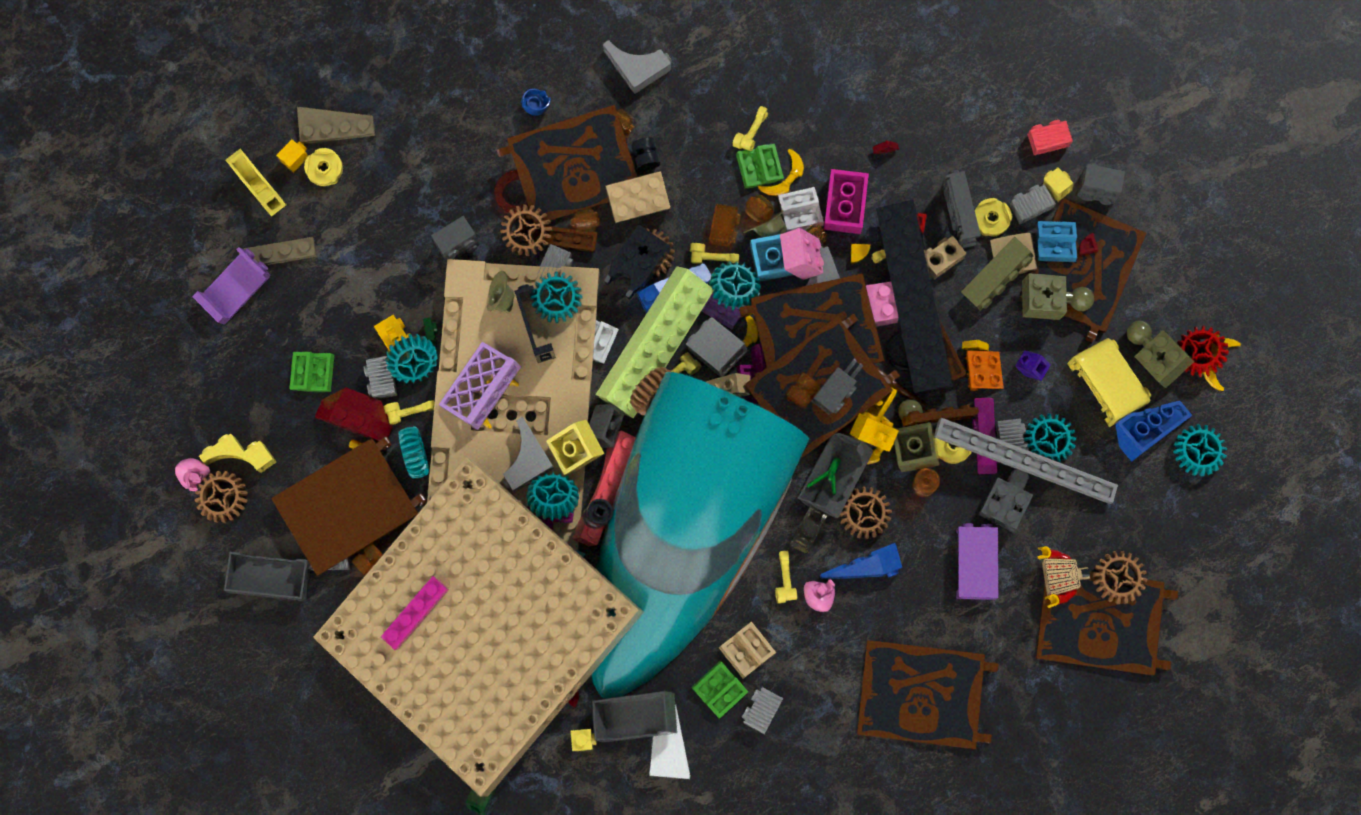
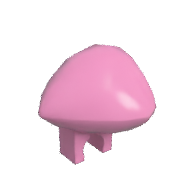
M194 458L182 460L175 467V474L179 482L189 491H197V484L203 481L202 479L206 478L210 473L209 466Z
M831 579L827 583L817 581L806 582L803 590L807 604L816 611L828 612L834 601V582Z

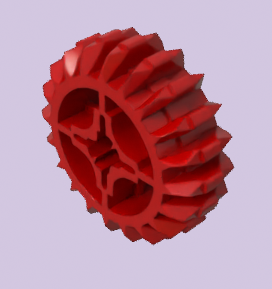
M1203 325L1202 330L1198 331V328L1195 326L1193 333L1188 329V336L1181 335L1183 341H1177V344L1185 352L1188 346L1194 351L1192 359L1195 362L1185 372L1191 369V375L1194 376L1198 372L1199 377H1202V373L1206 372V375L1209 377L1211 370L1216 374V367L1223 368L1222 362H1227L1225 356L1229 355V351L1226 350L1228 343L1224 342V336L1219 337V331L1213 333L1212 327L1206 331ZM1199 339H1206V340L1203 341V342H1198V341H1196V340H1199ZM1213 343L1218 348L1216 357L1210 351ZM1205 349L1206 353L1199 354L1198 350ZM1200 361L1208 362L1206 364H1198Z

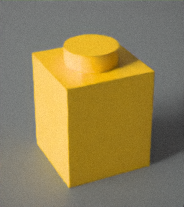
M292 139L276 155L280 162L293 173L308 157L306 153L307 148L301 142L296 143Z

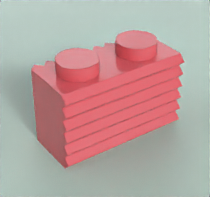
M1054 120L1047 126H1042V124L1035 125L1028 133L1035 156L1069 147L1073 142L1067 121Z

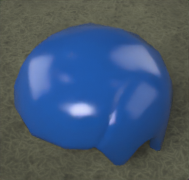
M529 89L523 94L521 104L527 113L537 116L547 111L551 98H548L544 90Z

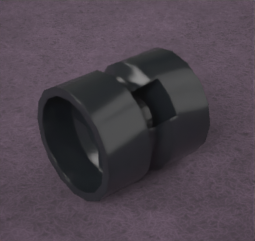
M642 138L631 144L633 154L637 156L635 158L637 170L648 171L661 165L659 155L655 152L657 147L654 138Z
M604 499L592 501L582 515L585 525L591 529L602 528L612 518L613 508Z

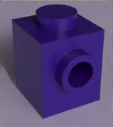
M1025 350L1015 365L1024 376L1042 381L1051 366L1042 355Z

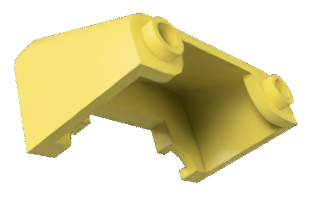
M1107 338L1075 355L1067 364L1072 372L1074 370L1079 371L1078 376L1083 377L1103 407L1101 411H1106L1107 418L1104 420L1111 427L1128 414L1136 412L1150 402L1151 394L1146 387L1142 386L1119 352L1117 342L1114 339Z

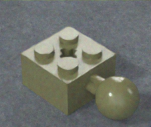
M1029 273L1022 281L1023 317L1060 320L1067 313V304H1071L1077 311H1086L1094 303V294L1086 287H1078L1072 293L1066 292V276Z
M1135 321L1131 323L1127 329L1129 341L1135 345L1144 346L1134 357L1165 388L1195 362L1164 330L1153 339L1151 337V327L1146 322Z
M912 399L903 401L898 408L899 418L902 419L908 416V412L918 410L920 413H923L922 406L919 402ZM931 422L897 429L899 432L894 443L898 466L901 472L940 465L936 439L934 438V428Z

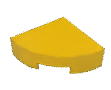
M851 244V264L858 263L867 256L870 244Z
M981 340L962 342V349L989 351V344Z

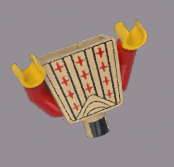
M1047 546L1039 547L1038 550H1042L1043 555L1038 556V559H1044L1042 567L1047 591L1045 599L1051 601V605L1047 607L1051 608L1058 604L1067 603L1076 595L1077 589L1080 588V580L1090 579L1089 568H1077L1076 560H1072L1069 555L1058 550H1052Z

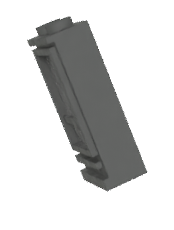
M954 170L945 176L942 189L954 235H956L955 239L958 240V243L964 249L976 246V237H980L981 233L965 171L959 172V170Z

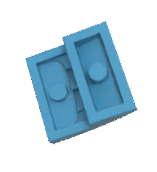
M1038 221V261L1076 262V222Z

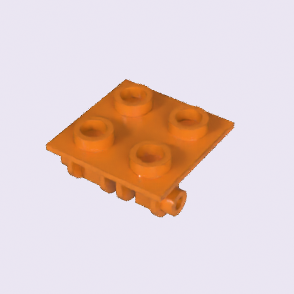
M966 351L967 356L965 360L968 367L966 371H969L967 376L969 377L968 388H970V391H977L978 389H1004L1000 353L996 351Z

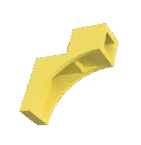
M241 149L226 159V162L271 217L286 206L281 197Z
M232 434L222 436L217 444L206 447L199 456L206 465L225 458L241 459L252 464L260 473L276 463V460L261 441L252 442L245 451Z

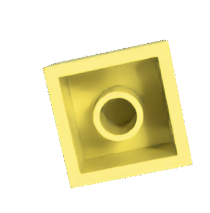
M587 420L575 422L546 440L564 475L581 469L604 454Z

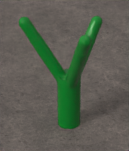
M835 457L829 470L807 484V487L810 488L828 476V480L831 481L832 494L835 495V473L841 460Z

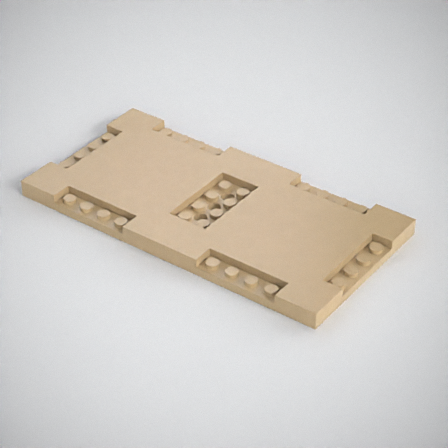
M447 259L444 292L445 304L439 371H437L427 503L462 461L468 457L476 462L518 501L528 507L526 499L528 485L514 493L512 488L508 490L502 481L505 479L503 473L515 463L521 449V432L516 420L523 417L554 469L546 474L551 475L554 472L557 476L560 473L563 477L568 476L570 480H574L578 488L579 500L577 508H574L573 522H554L553 532L571 548L579 551V542L572 538L582 516L585 466L575 472L564 475L546 440L575 422L583 420L589 422L600 276L598 268L566 266L553 268ZM505 271L507 274V285L513 291L518 290L519 286L526 284L537 288L535 282L542 283L541 279H539L541 274L546 280L548 279L547 273L554 277L555 271L559 273V277L564 272L566 278L571 275L573 278L572 282H578L576 287H581L582 290L578 294L583 296V299L578 301L582 305L581 307L575 306L578 309V313L572 311V319L568 315L565 316L566 322H563L562 318H559V323H555V318L548 322V316L545 319H541L542 313L536 314L535 310L537 308L532 307V303L535 301L531 299L523 301L536 347L551 343L556 358L537 363L516 295L514 296L512 310L509 313L495 309L491 312L487 310L490 284L498 272ZM553 284V285H552V286H553L554 288H556V289H559V288H562V287H564V288L566 287L565 285H562V284ZM545 289L542 293V304L546 302L545 299L549 297L547 289ZM571 291L567 293L568 295L564 299L567 306L572 300ZM552 292L553 298L560 301V296ZM553 306V307H551V308H549V307L547 308L548 310H551V311H560V310H561V308L558 307V306ZM484 342L505 356L514 359L521 368L513 378V380L519 383V386H508L493 408L498 411L497 418L489 419L487 416L492 428L489 429L481 425L476 430L468 423L439 406V403L479 345ZM484 349L480 355L481 360L490 358V353L487 349ZM499 359L494 361L495 369L502 367L505 360ZM491 362L482 364L483 372L492 370ZM478 366L470 369V376L479 374ZM493 374L484 376V384L493 378ZM480 378L471 380L472 388L481 386ZM467 381L459 385V392L468 389ZM482 390L473 392L474 400L482 396ZM469 394L460 396L461 404L470 402ZM456 397L451 398L446 405L449 407L456 406ZM471 406L462 408V414L467 418L471 412ZM509 411L517 412L515 420L510 421L507 419ZM527 413H536V419L533 422L527 421ZM471 483L467 485L469 489L473 487Z

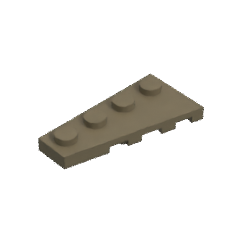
M297 107L299 136L302 144L375 136L374 118L371 115Z

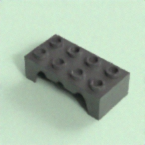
M836 432L828 440L798 499L811 509L838 518L873 450L859 439ZM835 457L841 460L835 473V495L832 494L831 481L828 480V476L810 488L807 487V484L829 470Z
M229 552L224 591L232 594L306 601L310 577L309 561L249 556L242 553Z
M663 691L592 701L595 741L613 742L677 734L674 693Z

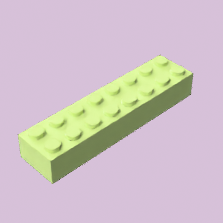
M677 266L595 395L606 403L615 405L625 413L624 415L634 418L637 412L630 404L632 391L650 371L667 366L713 293L712 287L689 269Z

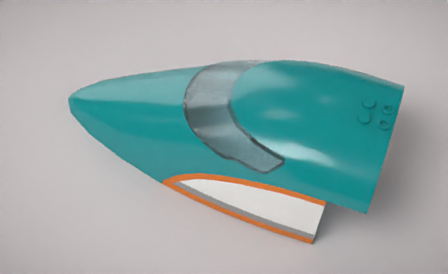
M665 372L644 416L612 505V518L607 522L600 547L596 570L644 611L592 673L593 685L602 698L622 697L651 680L674 660L713 618L743 576L764 540L790 487L793 473L810 439L801 430L777 415L716 386L680 373ZM611 609L609 612L611 613L610 616L615 617L617 614L615 613L616 610Z

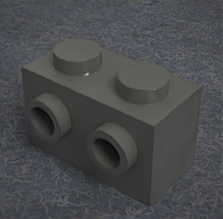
M613 404L596 405L589 424L601 448L614 447L625 414Z

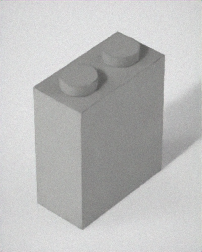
M713 317L703 322L698 332L691 335L686 343L689 352L720 377H723L748 351L745 343Z

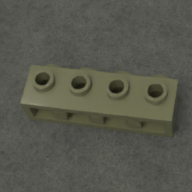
M1014 236L961 293L980 311L983 308L986 309L992 303V299L1005 290V285L1009 281L1015 280L1019 275V271L1032 262L1034 255Z

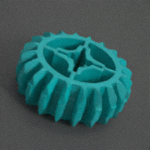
M730 261L727 265L722 263L720 268L717 267L709 282V286L714 290L712 293L713 300L719 299L718 305L725 304V309L731 306L732 311L735 310V307L739 309V307L750 306L752 304L751 298L759 296L761 288L759 284L760 278H756V272H751V267L746 268L745 263L742 265H738V261L734 265Z
M554 272V277L547 273L548 279L546 280L541 276L542 283L535 282L537 287L534 288L536 295L530 297L531 300L535 301L532 303V307L537 308L535 313H542L541 319H545L548 316V322H551L553 318H555V323H559V318L566 322L565 316L567 315L572 319L573 315L571 312L578 313V309L575 306L581 307L582 303L578 300L583 299V296L578 294L582 291L581 287H576L578 282H572L573 278L571 275L566 278L564 272L561 274V277H559L558 272ZM553 284H562V285H565L566 287H565V288L562 287V288L556 289V288H554L552 285H553ZM547 289L549 297L542 304L541 296L543 291ZM571 291L572 300L567 306L564 299L568 295L567 293ZM552 292L560 296V301L553 298ZM553 306H558V307L561 308V310H560V311H551V310H548L547 308H548V307L551 308V307H553Z
M409 334L408 338L401 336V340H395V345H390V351H386L387 358H385L387 369L399 382L403 380L407 384L411 380L414 383L416 379L422 382V377H428V372H433V367L437 366L436 360L438 356L436 348L425 336L421 338L418 334L414 337Z
M1050 413L1046 415V419L1043 415L1039 416V420L1034 418L1032 420L1033 424L1029 423L1027 425L1029 430H1026L1025 435L1029 437L1024 438V442L1029 443L1027 447L1028 449L1031 448L1032 451L1030 452L1051 460L1054 459V461L1061 463L1060 459L1066 461V455H1072L1070 449H1074L1076 446L1071 443L1076 441V437L1070 436L1075 433V430H1068L1071 423L1065 425L1066 419L1062 418L1059 421L1057 414L1052 419ZM1048 425L1056 427L1061 432L1052 431L1051 427H1048ZM1042 426V438L1035 441L1036 430ZM1048 436L1055 438L1051 443L1050 441L1047 442V440L1044 441ZM1064 438V447L1058 453L1057 441ZM1039 447H1046L1052 454L1043 452Z
M1197 424L1195 428L1189 426L1188 430L1184 429L1181 431L1182 435L1177 436L1178 442L1174 443V446L1179 449L1173 451L1174 454H1179L1175 460L1182 461L1179 467L1186 466L1185 472L1187 473L1192 469L1193 476L1197 475L1198 472L1200 476H1204L1205 472L1211 475L1212 470L1215 472L1219 470L1218 465L1222 466L1224 464L1221 459H1225L1227 456L1222 453L1227 450V447L1221 446L1225 443V440L1218 439L1221 433L1215 435V428L1208 431V425L1201 428L1200 424ZM1200 436L1197 444H1187L1190 437ZM1207 440L1211 442L1213 448L1208 446ZM1198 447H1201V451H1203L1202 454H1200V450L1197 449ZM1187 452L1191 453L1193 461L1188 457ZM1204 457H1213L1210 464L1200 465Z
M414 426L400 430L399 442L409 476L414 479L428 475V460L418 428Z
M553 472L551 475L545 473L544 477L538 476L537 480H532L531 485H528L526 499L532 513H535L537 517L542 516L544 520L550 518L553 521L554 518L561 520L562 516L568 517L569 513L574 512V508H577L579 494L574 480H570L568 476L563 477L561 473L557 476Z

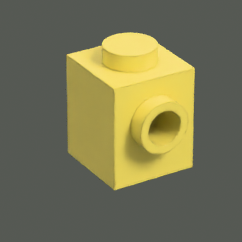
M1057 168L1054 171H1049L1044 176L1043 185L1046 186L1050 195L1057 202L1072 191L1073 182L1065 171L1062 172Z
M591 729L571 731L572 751L593 750V745H596V741Z

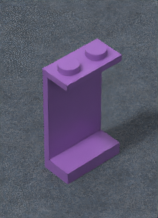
M238 247L237 251L240 254L204 293L197 291L192 296L218 323L225 325L271 276L267 272L268 267L261 261L258 263L254 259L255 254L248 248L245 250Z
M961 524V527L956 529V533H958V590L956 591V599L996 600L998 598V528H993L992 524H981V527H973V524Z

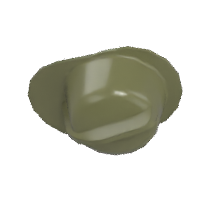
M784 211L779 212L766 222L744 231V233L754 230L762 238L785 233L787 228L781 217Z
M505 271L498 272L490 284L487 310L490 312L495 309L509 313L512 310L515 293L507 285V274Z

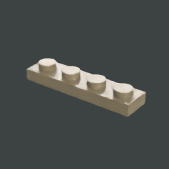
M313 237L248 248L255 254L254 259L258 263L261 261L265 265L317 257Z

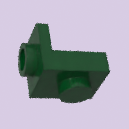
M431 318L423 319L427 340H430L432 344H437L435 334H438L436 322L433 323Z

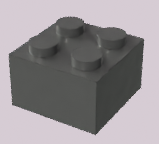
M1087 164L1080 176L1077 197H1081L1085 201H1100L1104 205L1114 204L1122 192L1125 171Z
M464 216L431 235L446 262L447 259L460 260L463 254L475 251L477 246L480 245L475 232Z

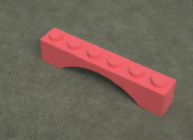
M619 431L614 447L606 449L603 471L590 503L596 499H604L611 506L613 505L636 437ZM582 516L572 539L586 546H595L599 542L604 526L600 529H591L585 525Z

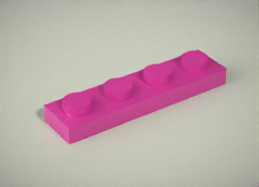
M432 576L382 634L381 638L394 650H398L449 589L436 577Z

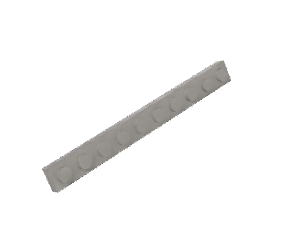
M940 418L934 438L1108 504L1114 501L1118 487L1117 484L944 418Z

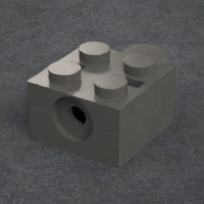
M853 359L844 371L837 367L811 402L828 415L838 413L845 404L842 402L844 397L848 399L855 391L856 387L854 385L857 381L854 380V377L863 365L860 363L850 376L848 372L857 362L856 359Z
M1015 469L1010 473L1007 482L997 478L978 515L1014 532L1033 496L1024 491L1029 479L1027 472Z

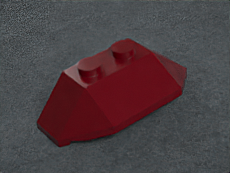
M346 387L322 399L315 415L317 419L369 439L372 438L377 442L384 437L389 438L393 428L389 423L388 415L385 414L381 400Z

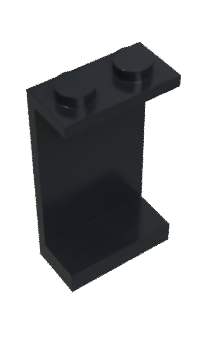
M528 284L519 286L518 290L514 292L537 363L554 359L556 356L551 343L536 347L523 306L524 301L530 300L532 295H536L534 287Z

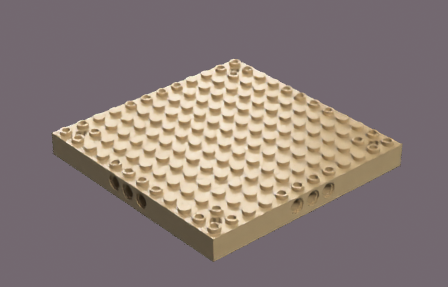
M466 457L313 638L479 796L488 797L644 611L476 462ZM469 483L473 485L471 489L467 486ZM432 576L436 577L449 590L400 648L394 650L381 638L382 634ZM611 609L616 610L615 613L617 614L615 617L610 616L611 613L609 612ZM342 632L344 633L343 635L345 636L344 639H341V638H342V636H341V633H342ZM480 764H485L483 766V768H485L484 771H480Z

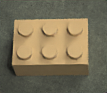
M661 171L606 186L615 223L670 209Z

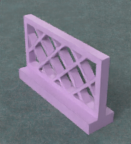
M482 342L439 403V406L478 430L521 366L514 359L505 356ZM484 349H487L490 353V358L481 360L480 355ZM499 359L505 360L502 367L495 369L494 361ZM491 362L492 370L483 372L482 364ZM478 366L479 374L470 376V369ZM493 374L492 382L484 384V376ZM480 378L481 386L472 388L471 380ZM467 381L468 389L459 392V385ZM482 390L481 398L474 400L473 392ZM469 394L470 402L461 404L460 396ZM456 397V406L449 407L446 405L451 398ZM471 406V412L466 418L462 414V408Z

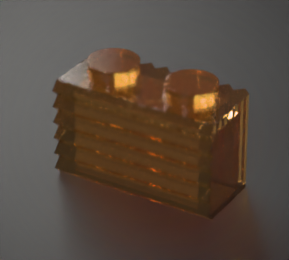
M716 204L709 244L731 248L732 243H736L738 232L734 230L735 225L740 224L741 218L737 207Z

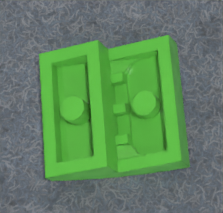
M775 144L757 146L752 151L744 150L736 153L745 189L784 179Z
M293 352L290 390L331 392L334 355L331 353Z
M721 661L691 687L719 719L748 693L746 688Z

